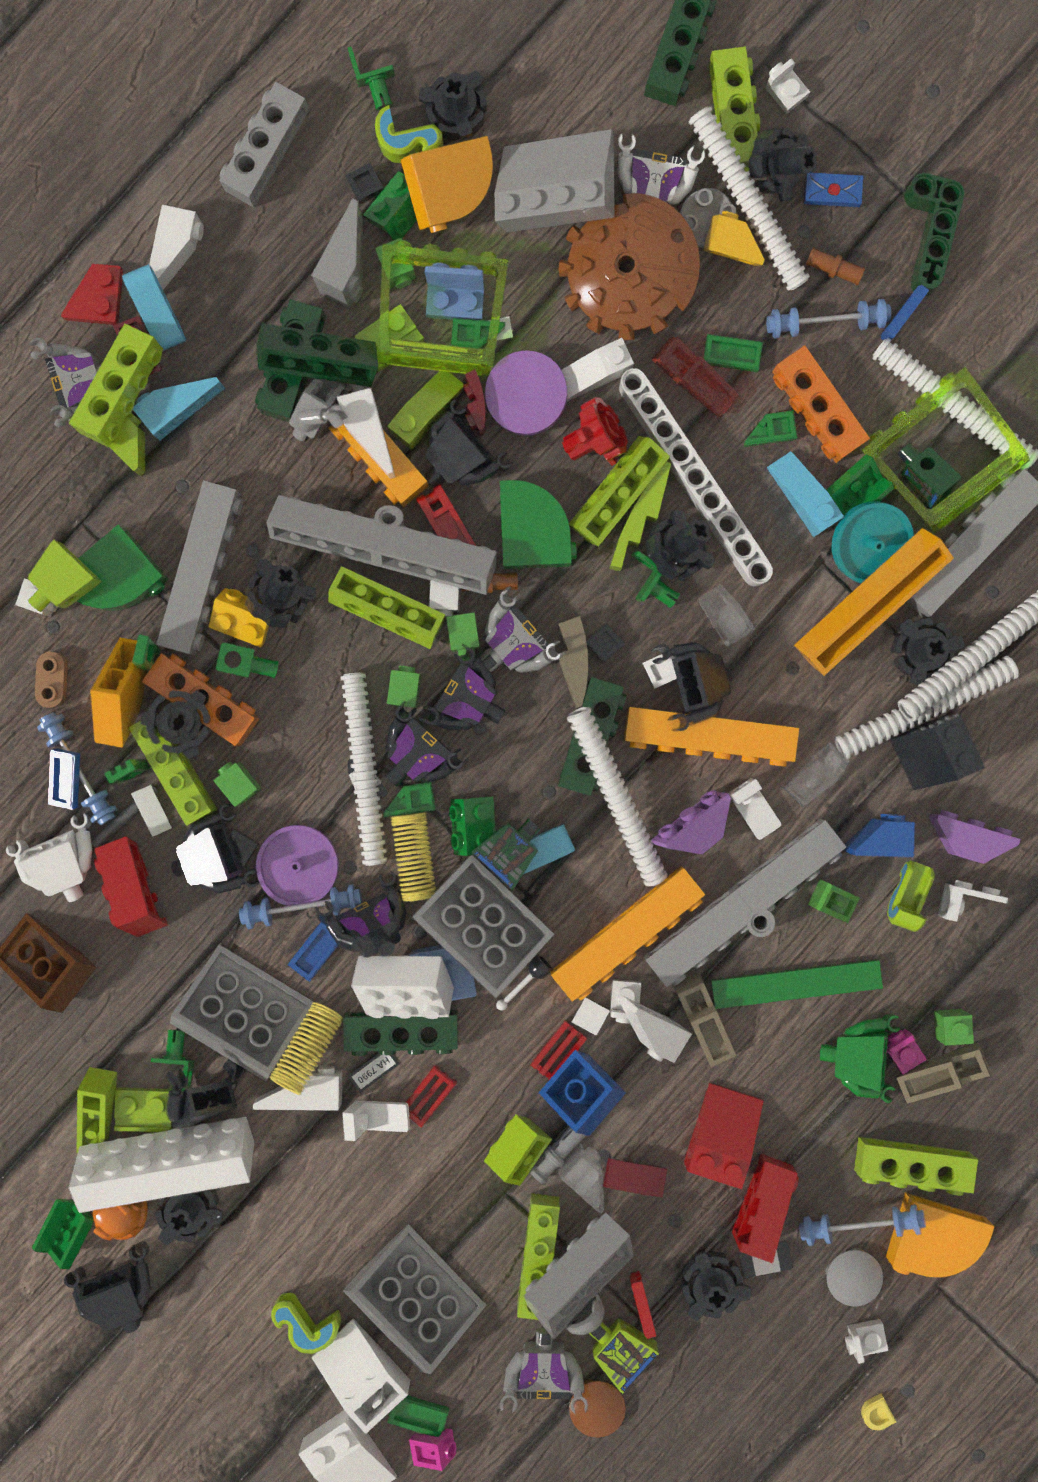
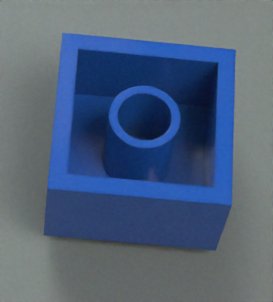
M574 1050L540 1090L539 1094L575 1133L590 1136L626 1092L589 1054Z

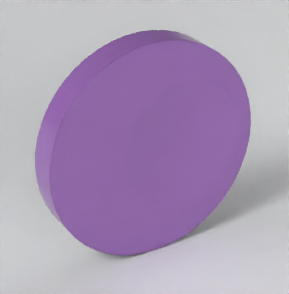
M519 351L501 359L491 370L485 386V399L490 414L502 428L517 435H535L546 431L559 420L567 403V384L561 369L551 358L535 351Z
M306 825L287 826L272 833L262 844L256 860L257 877L267 895L280 904L291 906L316 902L322 899L336 882L339 872L338 854L331 840L316 828Z

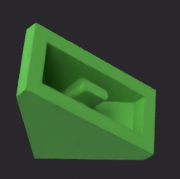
M820 879L808 905L848 923L860 898Z

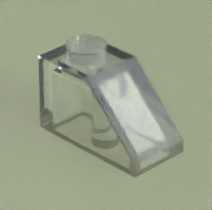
M721 584L697 599L726 646L735 643L755 630L741 605Z
M829 742L800 768L785 784L783 789L804 807L837 782L850 761Z
M580 1143L565 1159L564 1165L561 1168L558 1167V1176L597 1212L602 1214L604 1211V1191L601 1156L592 1147L588 1146L586 1149Z

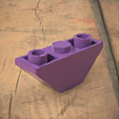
M714 790L701 796V801L693 807L683 810L677 820L672 824L663 826L658 831L659 834L651 839L654 845L697 854L705 853L724 836L731 800L730 795Z
M941 810L940 815L931 813L929 817L947 853L984 864L1020 844L1021 839L1012 837L1013 831L997 826H995L994 831L984 828V822L968 818L967 823L957 820V814Z

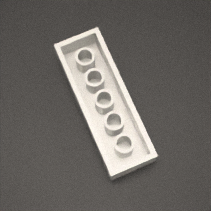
M247 1117L232 1118L219 1122L204 1123L191 1127L80 1146L69 1184V1190L78 1212H87L249 1183L254 1139Z

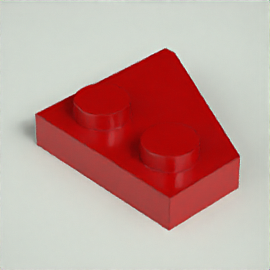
M92 264L64 308L61 317L65 321L109 325L118 324L123 280L122 267Z

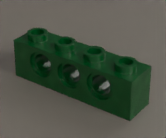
M717 0L674 1L646 82L644 96L675 107L679 96L685 97L690 80L685 78L688 70L694 71L699 56L695 49L697 43L703 45L708 26H705L704 23L706 17L712 18ZM692 13L697 18L690 19L685 14ZM684 40L688 43V45L682 46L679 45L676 41ZM674 66L679 71L673 73L668 71L667 67Z
M292 299L289 300L288 307H283L280 315V323L283 327L322 333L326 320V315L322 308ZM264 371L265 383L263 388L258 389L255 404L258 405L257 409L263 415L289 422L305 390L308 377ZM279 383H287L288 387L284 393H275V387Z
M266 323L261 325L256 344L258 370L367 387L372 386L378 369L376 342Z
M591 677L581 708H591L592 712L590 715H594V723L599 725L598 731H601L603 734L601 739H605L607 745L608 738H614L619 722L615 721L614 718L617 709L623 710L627 695L622 693L624 687ZM599 702L605 703L609 708V714L604 719L596 717L593 711L594 706ZM573 733L558 786L591 796L592 791L598 792V778L593 776L594 770L586 773L578 770L577 762L579 758L587 756V754H583V746L578 744L580 739L576 738Z
M450 1010L449 1017H438L437 1019L426 1017L404 1019L397 1016L374 1018L367 1016L365 1012H346L343 1017L344 1052H351L353 1056L368 1055V1051H379L380 1055H394L396 1051L407 1050L410 1055L424 1054L425 1050H436L437 1054L453 1053V1050L458 1049L459 1045L458 1010ZM403 1027L408 1031L409 1037L404 1040L398 1039L394 1034V1030ZM425 1027H433L438 1035L433 1039H427L424 1037L422 1030ZM369 1028L377 1029L381 1034V1038L378 1040L369 1039L366 1030Z

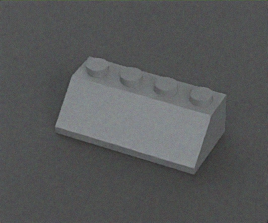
M605 1212L600 1218L596 1217L590 1222L587 1232L580 1239L578 1237L575 1238L568 1245L567 1252L560 1259L556 1258L549 1264L546 1269L547 1273L540 1280L535 1279L529 1284L524 1295L527 1306L554 1339L634 1256L630 1235Z

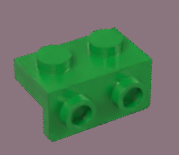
M399 171L363 214L368 222L385 231L392 241L403 238L417 221L405 174Z
M866 454L826 491L844 516L849 510L859 504L881 501L894 489V485L889 480L883 478L874 458Z
M493 797L451 799L449 817L452 821L451 846L454 850V855L471 856L475 847L496 832Z
M56 1199L32 1249L34 1252L48 1253L60 1269L70 1270L94 1222L93 1216L89 1211L79 1213L74 1200Z

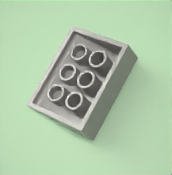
M612 129L504 147L495 189V222L506 232L614 218V131Z
M473 855L468 857L412 917L495 998L500 995L554 935Z
M218 945L172 1013L170 1024L267 1082L280 1061L279 1059L282 1058V1054L288 1048L287 1045H290V1041L293 1040L292 1036H295L298 1027H301L300 1023L304 1022L303 1018H306V1014L309 1013L308 1009L313 1005V1001L223 946Z
M406 1225L360 1270L343 1290L421 1372L428 1374L435 1370L486 1307V1304L410 1225Z

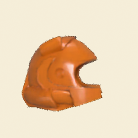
M147 1201L93 1210L92 1216L96 1227L93 1232L108 1241L113 1239L126 1240L135 1237L145 1227L148 1214Z

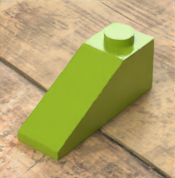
M443 367L403 406L388 424L390 433L412 451L430 430V426L445 412L451 402L464 389V384Z
M89 1067L77 1090V1153L80 1146L107 1142L109 1139L115 1105V1090L117 1089V1072Z

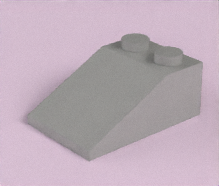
M353 198L312 273L319 293L348 309L353 302H358L363 292L364 220L358 201Z

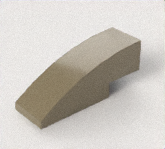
M580 616L558 624L567 650L566 655L559 658L558 661L575 708L583 705L588 678V649Z
M698 973L693 974L676 986H673L710 1067L737 1056Z
M978 1042L926 1061L905 1074L897 1075L896 1078L908 1104L960 1089L964 1083L990 1076V1068Z

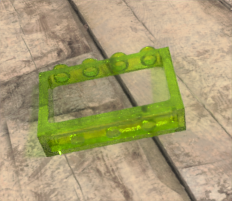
M397 241L394 245L383 244L378 364L463 374L476 370L477 375L489 376L493 367L509 259L497 258L495 253L488 251L482 252L480 256L470 255L463 248H454L452 252L440 251V248L433 244H427L423 249L414 248L407 241ZM400 263L432 267L435 263H443L449 265V268L460 269L461 266L472 265L476 266L478 270H483V274L493 275L496 278V287L486 348L477 349L391 338L388 335L391 265Z
M966 367L957 374L951 372L944 376L939 382L941 387L932 394L929 391L923 393L915 401L916 407L908 413L905 410L898 413L892 419L893 425L885 432L880 429L873 433L869 439L870 444L862 449L865 455L867 454L874 458L883 476L893 483L894 488L934 533H937L1030 461L1025 448ZM967 388L1008 444L1009 449L934 508L926 509L880 458V453L958 390Z

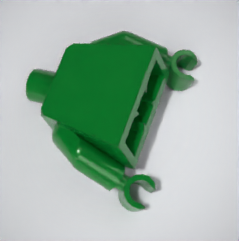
M886 1014L882 1018L860 1021L847 1027L844 1033L838 1036L837 1046L821 1045L820 1061L835 1063V1077L841 1079L842 1084L858 1097L874 1099L880 1097L886 1103H891L893 1100L890 1096L884 1095L887 1090L895 1091L892 1085L885 1082L888 1032L884 1031L885 1029L891 1032H898L900 1030V1027H890V1021L894 1018H899L897 1015Z

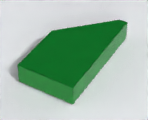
M453 318L451 349L480 351L505 329V322Z
M794 410L765 414L744 442V447L796 440L797 431Z
M138 635L132 661L139 669L148 671L154 664L153 656H158L161 652L160 648L149 636Z
M432 782L403 786L385 810L383 816L391 817L436 810Z

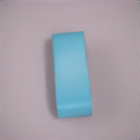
M148 264L122 275L127 290L150 335L157 340L161 347L167 350L186 342L183 330L151 265Z
M564 824L534 836L530 842L538 849V852L524 874L575 851Z

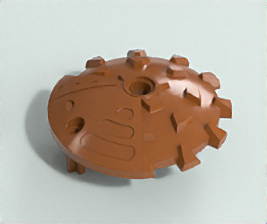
M641 193L624 194L623 204L614 205V218L587 221L581 229L573 225L566 236V240L573 244L568 260L559 261V276L568 277L572 293L564 298L572 312L580 307L591 318L586 327L599 335L603 327L619 331L618 339L623 338L624 341L635 340L634 331L643 330L651 327L655 335L669 327L664 319L676 307L684 312L695 294L700 274V256L695 236L683 216L674 207L659 198ZM627 259L633 260L635 262L633 270L629 273L621 272L622 262Z

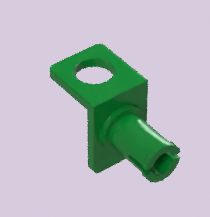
M352 46L347 47L359 88L364 86L370 87L375 110L380 111L383 108L381 97L385 106L389 105V107H392L393 103L385 81L395 77L393 65L360 74Z
M639 551L633 552L631 554L633 558L652 570V573L635 599L638 602H644L651 594L667 605L668 608H671L676 603L672 599L678 600L680 593L660 581L662 574L657 570L653 560Z
M222 643L216 670L242 677H249L251 672L275 678L279 662L254 656V649ZM230 651L238 652L241 657L240 664L235 668L228 667L225 663V656Z
M168 1030L166 1054L162 1057L151 1058V1062L184 1065L183 1073L189 1083L183 1090L192 1088L195 1060L185 1059L183 1056L186 1033L182 1030Z

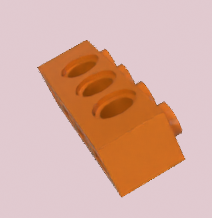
M805 345L776 365L772 371L775 384L780 390L786 391L790 397L789 403L796 413H801L805 418L807 430L812 436H817L823 444L821 446L822 451L828 459H833L835 463H838L870 439ZM796 378H804L808 382V388H799L796 384ZM812 401H820L824 405V412L815 411ZM829 424H836L840 428L839 436L830 433L828 429Z
M172 653L170 656L160 654L142 682L171 702L180 701L187 703V700L184 698H169V692L172 690L187 692L190 695L196 690L199 692L205 690L209 695V701L205 707L211 717V721L205 724L202 712L197 709L201 723L234 746H241L260 719L254 715L256 710L243 701L238 704L232 700L233 694L220 685L217 688L213 687L208 683L210 678L201 671L195 669L192 672L184 667L187 662L176 654ZM182 674L185 677L186 683L182 689L178 690L174 685V680L178 675ZM225 706L230 707L232 710V718L227 722H224L220 717V712Z

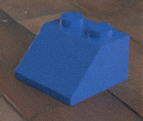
M881 813L880 819L871 818L844 844L846 848L843 851L855 856L914 857L915 822L906 821L905 815Z

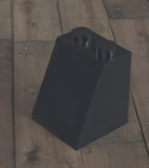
M961 715L939 716L890 739L913 790L957 781L985 768Z

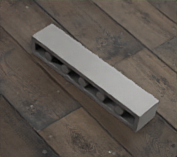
M1022 469L1017 473L1011 471L999 483L1002 488L996 494L991 492L981 501L982 509L977 514L972 512L960 524L963 527L957 535L955 533L950 534L943 541L954 559L906 601L922 618L932 616L1038 504V481L1026 469Z
M203 480L156 645L191 655H196L197 650H201L205 638L202 634L205 623H209L212 614V607H209L212 596L215 597L220 587V581L217 580L220 569L223 570L227 563L228 554L225 553L227 543H231L235 535V526H233L235 515L241 513L243 506L242 494L237 490Z

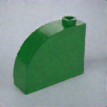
M519 480L500 481L503 568L571 567V559H577L576 542H571L568 519L559 502L548 491L533 483Z
M117 525L78 558L102 582L78 599L77 602L100 610H124L143 602L150 595L152 597L158 595L164 590V583L169 579L128 530Z

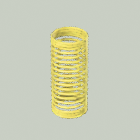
M426 812L391 817L392 826L416 824L393 828V831L417 829L394 833L393 836L418 834L394 838V841L419 839L395 843V846L420 844L396 848L395 851L421 849L396 853V856L422 854L397 858L396 861L422 859L398 863L397 866L427 863L419 866L398 868V871L428 868L420 871L399 873L398 876L429 873L421 876L400 878L399 881L430 878L422 881L400 883L399 886L430 883L423 886L401 888L400 891H403L401 893L402 901L429 899L436 892V887L433 886L436 882L432 881L435 877L431 876L434 874L431 871L434 867L430 866L433 862L429 861L432 857L428 856L432 852L428 851L431 847L427 846L430 842L426 841L430 837L425 836L429 834L428 831H425L428 827L424 826L428 823L426 821Z
M313 1002V1005L308 1009L309 1013L306 1014V1018H303L304 1022L300 1023L301 1027H298V1031L295 1032L296 1036H292L291 1045H287L286 1054H282L283 1058L279 1059L280 1063H277V1068H274L273 1073L269 1076L272 1081L297 1095H302L303 1090H305L302 1084L308 1085L303 1079L310 1080L307 1075L312 1076L313 1074L309 1070L315 1071V1068L311 1065L317 1067L318 1064L316 1062H321L318 1057L322 1058L323 1055L320 1052L326 1053L323 1048L327 1049V1044H331L328 1039H333L332 1035H336L335 1031L339 1030L338 1027L341 1026L343 1017L318 1002ZM299 1034L305 1036V1037L308 1038L309 1040H307V1039L301 1037ZM297 1039L302 1040L306 1044L299 1042ZM292 1048L298 1050V1051L301 1052L302 1054H300V1053H298V1052H295ZM289 1052H290V1053H293L294 1055H296V1056L299 1057L300 1059H298V1058L292 1056L291 1054H289ZM286 1057L291 1058L292 1060H294V1061L297 1062L298 1064H296V1063L290 1061V1060L287 1059ZM284 1062H287V1063L291 1064L292 1066H294V1067L297 1068L298 1070H296V1069H294V1068L288 1066V1065L285 1064ZM282 1067H285V1068L289 1069L290 1071H292V1072L295 1073L296 1075H294V1074H292V1073L286 1071V1070L283 1069Z

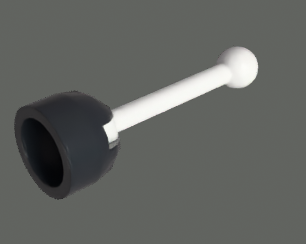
M537 954L529 963L530 974L504 999L497 1001V1009L505 1010L507 1003L533 978L543 979L553 971L551 965L541 955Z

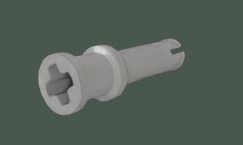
M569 1127L552 1146L546 1147L544 1153L530 1171L532 1176L545 1185L548 1182L547 1178L557 1167L561 1168L564 1165V1158L586 1135L575 1133Z

